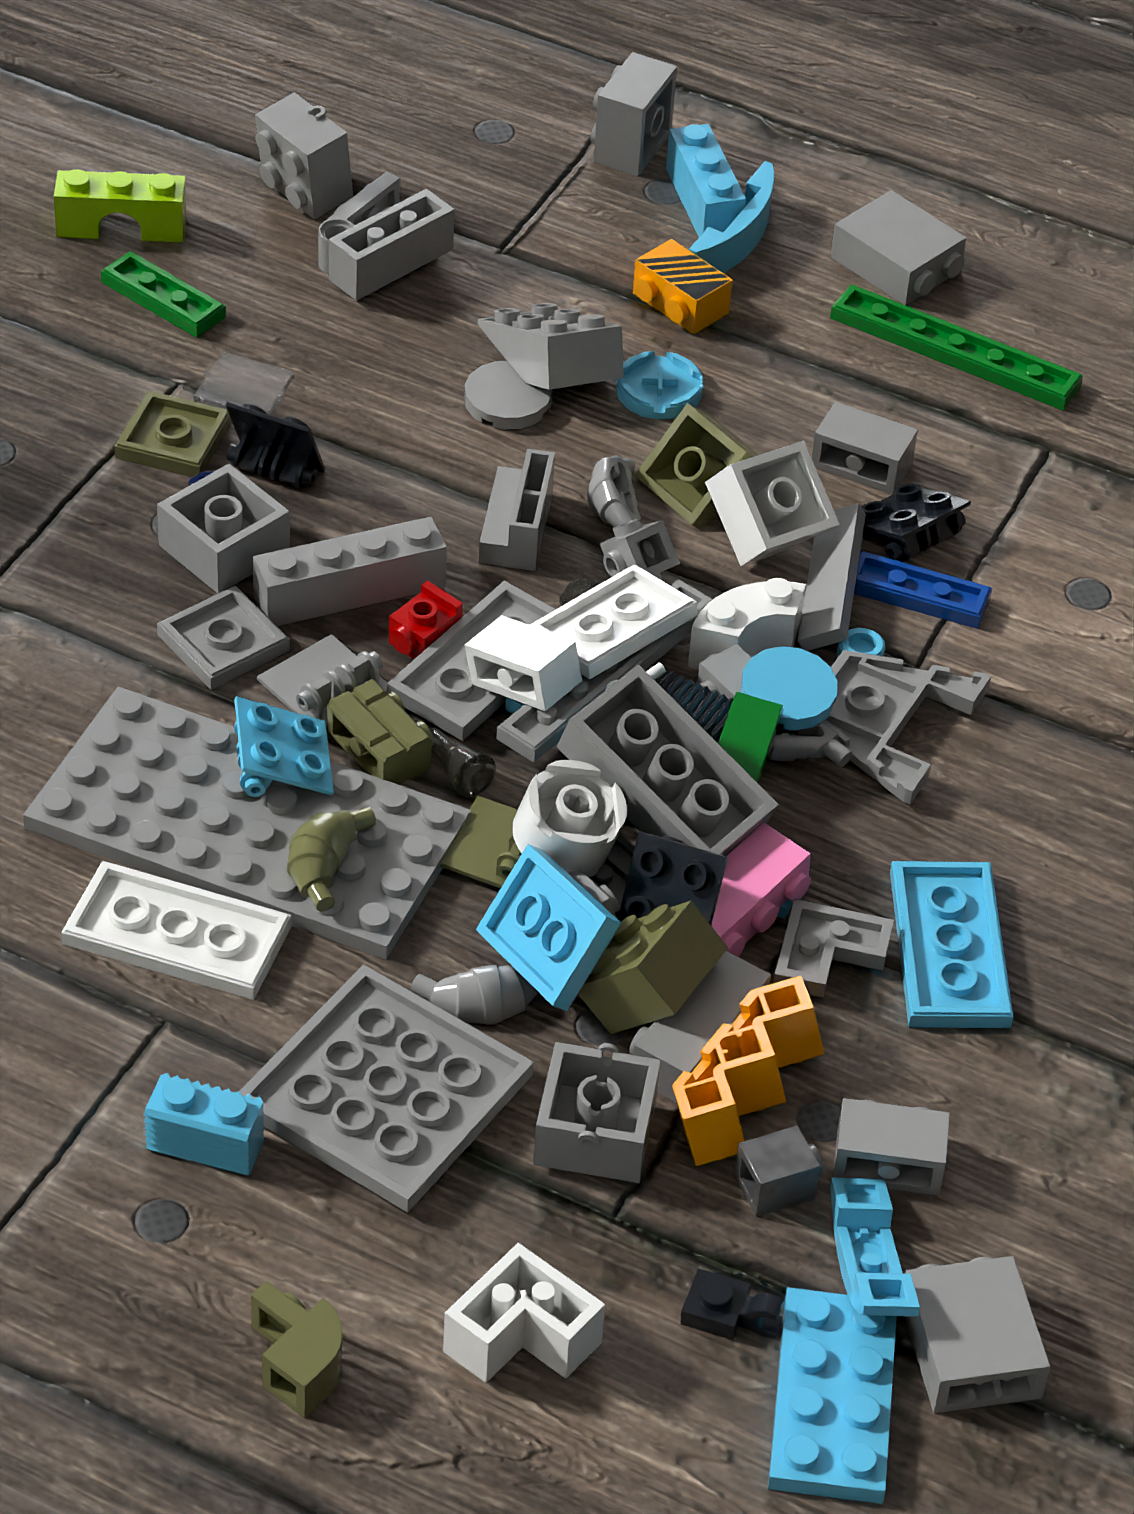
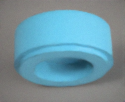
M849 629L847 640L838 642L837 658L843 650L884 656L885 642L878 633L870 629Z

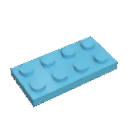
M787 1287L768 1482L769 1490L883 1504L886 1489L897 1316L861 1315L855 1311L848 1295Z

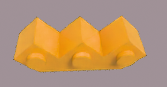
M802 976L751 990L739 1004L741 1013L732 1024L723 1023L700 1051L702 1060L691 1073L683 1071L673 1083L672 1088L695 1166L722 1160L737 1154L738 1143L745 1141L739 1116L786 1102L778 1068L824 1055L814 1007Z

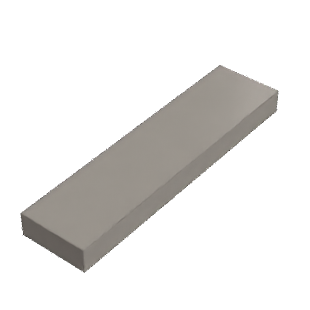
M859 503L834 510L840 525L814 537L798 634V642L806 651L847 640L866 515Z

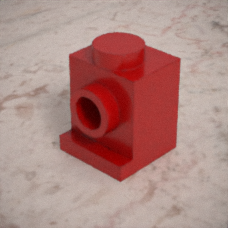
M427 580L421 585V592L389 616V644L394 646L401 654L415 659L462 618L463 603Z

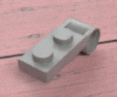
M386 171L375 181L367 184L362 191L349 201L341 204L334 211V214L319 226L318 265L321 271L329 275L330 238L399 203V177Z

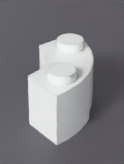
M773 578L768 581L733 588L713 599L701 610L693 623L688 667L699 669V663L704 661L709 655L719 653L735 644H738L751 657L765 649L781 646L793 647L800 628L806 584L789 582L782 578Z

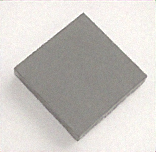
M236 585L157 623V635L210 690L290 651V639Z

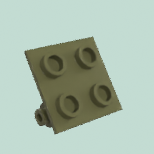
M477 796L470 808V816L442 859L440 867L501 888L522 854L513 837V820L518 809Z

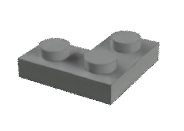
M794 899L775 971L774 983L802 976L808 994L824 998L833 960L883 970L894 920Z

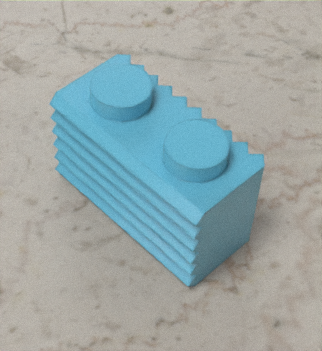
M168 1073L160 1075L144 1112V1122L146 1123L145 1136H147L145 1141L147 1142L146 1149L250 1175L264 1143V1112L261 1097L253 1099L250 1094L242 1096L240 1091L231 1092L230 1089L222 1091L219 1086L211 1088L209 1083L201 1086L199 1081L191 1083L188 1078L180 1079L178 1075L172 1078Z

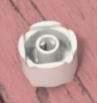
M559 760L547 765L544 771L538 775L536 774L531 780L514 817L513 837L518 849L523 853L527 844H530L546 852L567 873L580 869L588 877L596 875L607 859L626 820L627 804L622 790L616 783L612 787L600 777L603 771L589 763L577 760Z

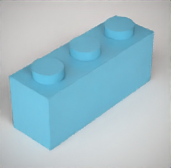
M692 124L686 127L669 129L666 170L698 237L708 227L724 232L745 208L746 198L710 125Z

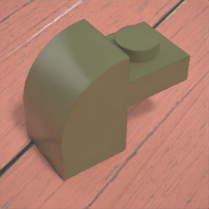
M265 1281L251 1294V1327L273 1343L262 1354V1385L264 1389L305 1419L333 1392L339 1382L342 1372V1324L336 1310L325 1298H322L312 1309L307 1311L303 1303L295 1295L289 1292L282 1293Z

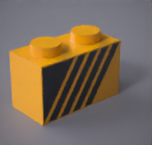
M670 239L635 260L633 294L694 335L729 314L733 280L673 239Z

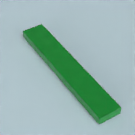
M850 284L831 308L830 319L1062 411L1082 384L1083 375L853 284Z

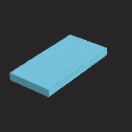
M892 861L890 879L908 1027L1011 1028L1013 1010L991 862Z

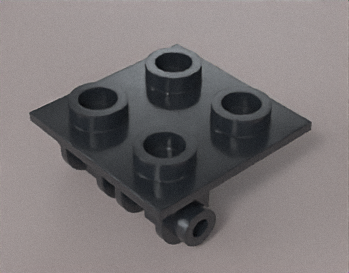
M226 402L225 407L240 440L238 445L231 444L227 453V460L233 462L235 468L255 474L258 469V475L263 477L270 471V478L272 480H280V482L300 489L305 485L313 486L317 471L324 473L325 466L311 429L303 421L293 417H285L283 420L268 415L263 409L252 404L239 406Z
M905 484L896 488L893 495L881 501H873L861 506L866 514L864 529L886 535L889 542L885 547L888 558L904 562L921 553L920 551H925L931 546H935L945 539L960 533L962 526L966 523L965 516L960 510L970 506L971 501L951 496L949 492H936L921 488L919 484Z
M639 831L618 920L621 922L631 915H635L637 918L647 916L663 904L673 907L692 901L708 923L712 925L728 857L683 844V840L669 836L659 837Z

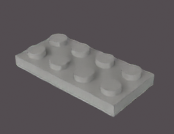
M503 581L387 683V693H396L405 708L463 741L506 702L505 696L472 684L464 645L501 615L530 625L556 609L512 584Z

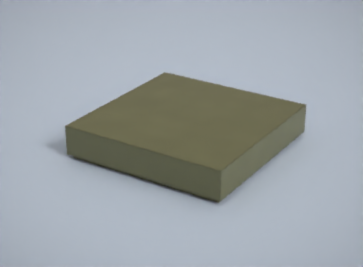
M147 391L114 446L115 458L200 479L232 421L227 409Z

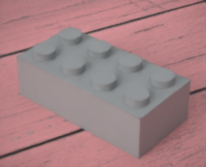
M639 664L569 719L557 745V748L569 760L582 761L603 771L600 776L612 787L614 783L618 785L624 794L627 804L626 818L639 831L659 837L669 836L683 840V844L727 856L763 822L767 824L779 805Z

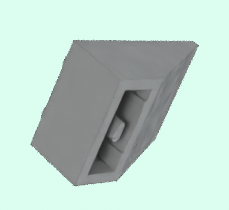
M538 303L531 305L530 312L520 313V309L503 308L495 310L494 317L478 319V326L527 384L550 390L623 378L622 326L605 322L604 315H581V310L579 309L557 310V304Z

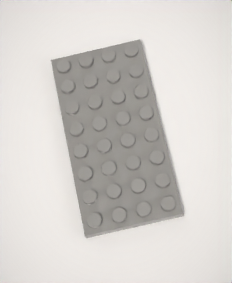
M118 686L23 814L25 829L151 875L292 915V926L387 960L443 867H440V863L470 816L471 810L393 782L382 780L381 778L330 761L334 789L332 796L272 780L263 795L251 797L240 787V776L243 772L238 765L236 750L238 736L233 726ZM370 806L376 817V825L356 832V840L351 843L348 854L340 869L336 871L333 884L329 888L335 899V904L331 909L319 912L310 897H303L294 879L287 872L291 837L302 824L306 823L317 813H332L342 810L353 812Z

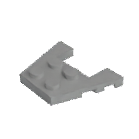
M843 650L831 666L838 681L836 702L828 718L822 722L839 734L838 741L852 752L851 762L901 801L911 805L929 778L931 764L892 748V744L925 697L972 715L989 690L991 676L975 671L973 672V678L949 674L950 667L932 665L928 671L903 667L904 660Z

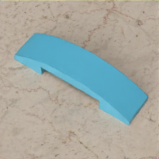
M765 161L747 181L745 208L724 232L708 227L690 247L689 251L722 273H725L739 264L754 250L764 235L769 222L774 184L772 163Z
M831 1177V1207L837 1255L844 1286L855 1311L861 1315L919 1316L920 1305L912 1276L902 1272L890 1229L893 1208L885 1179Z

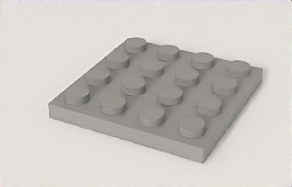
M363 964L240 1090L242 1096L250 1094L253 1099L261 1097L263 1100L264 1127L408 1213L532 1077L534 1062Z

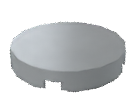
M495 361L480 366L469 375L465 383L464 399L466 409L474 419L481 423L482 419L493 422L492 427L503 430L523 429L535 425L543 419V414L547 410L549 412L552 406V389L549 390L525 383L508 361Z

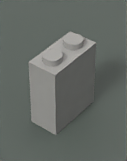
M890 190L835 224L831 258L895 300L907 305L920 296L927 295L934 287L947 279L959 274L965 262L964 250L967 237L893 190Z
M1013 1256L1001 1258L979 1257L970 1262L948 1265L926 1264L916 1269L906 1270L905 1274H911L920 1311L919 1316H904L933 1413L1042 1399L1050 1364Z

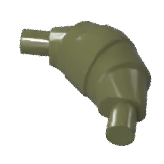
M370 806L353 812L342 810L332 813H317L306 823L302 824L291 837L287 872L294 879L303 897H310L319 912H325L335 904V899L329 888L333 884L336 871L340 869L348 854L351 843L356 840V832L376 825V817Z

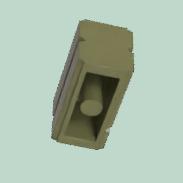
M371 679L355 687L352 693L347 691L330 699L329 704H327V732L367 774L401 785L405 782L406 778L411 780L428 771L431 766V750L434 744L432 733L423 721L415 722L405 712L403 702L396 693H387L376 681Z

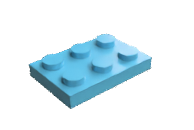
M527 844L476 928V931L552 1006L567 1011L621 922L546 852Z

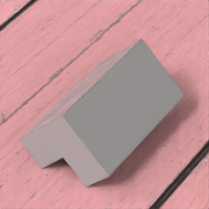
M527 449L522 469L497 467L479 542L480 564L536 571L553 495L555 452Z

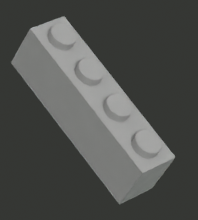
M426 517L253 556L254 599L258 608L276 626L419 594L421 592V585L427 580L440 589L446 588L447 546L432 517Z

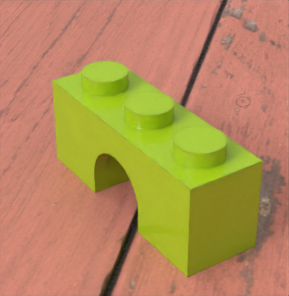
M79 169L70 171L58 170L53 196L56 237L99 239L102 218L111 213H123L133 217L138 222L141 229V241L184 242L187 219L186 176L166 173L136 174L123 171L89 172Z

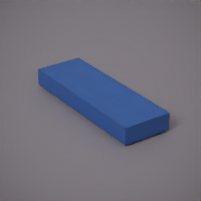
M860 551L854 594L972 628H979L991 599L992 587Z

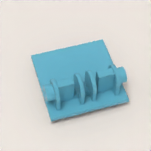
M236 696L234 699L236 712L234 730L238 736V744L236 746L237 760L243 772L240 776V787L246 791V794L251 797H259L265 793L272 780L332 796L334 789L325 721Z

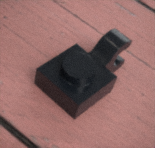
M698 1268L681 1310L680 1324L733 1340L738 1327L751 1330L763 1337L776 1338L783 1317L779 1315L784 1300L768 1293H760L750 1297L751 1283Z

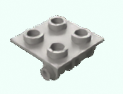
M332 634L257 676V680L292 712L324 720L326 728L327 704H329L330 699L347 691L352 693L355 687L371 679L376 681L387 692V682L379 676V670L383 668V661L379 654L375 651L371 653L363 651L356 656Z

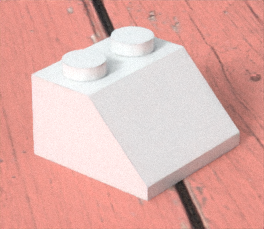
M804 441L730 464L705 482L740 566L778 554L840 525Z

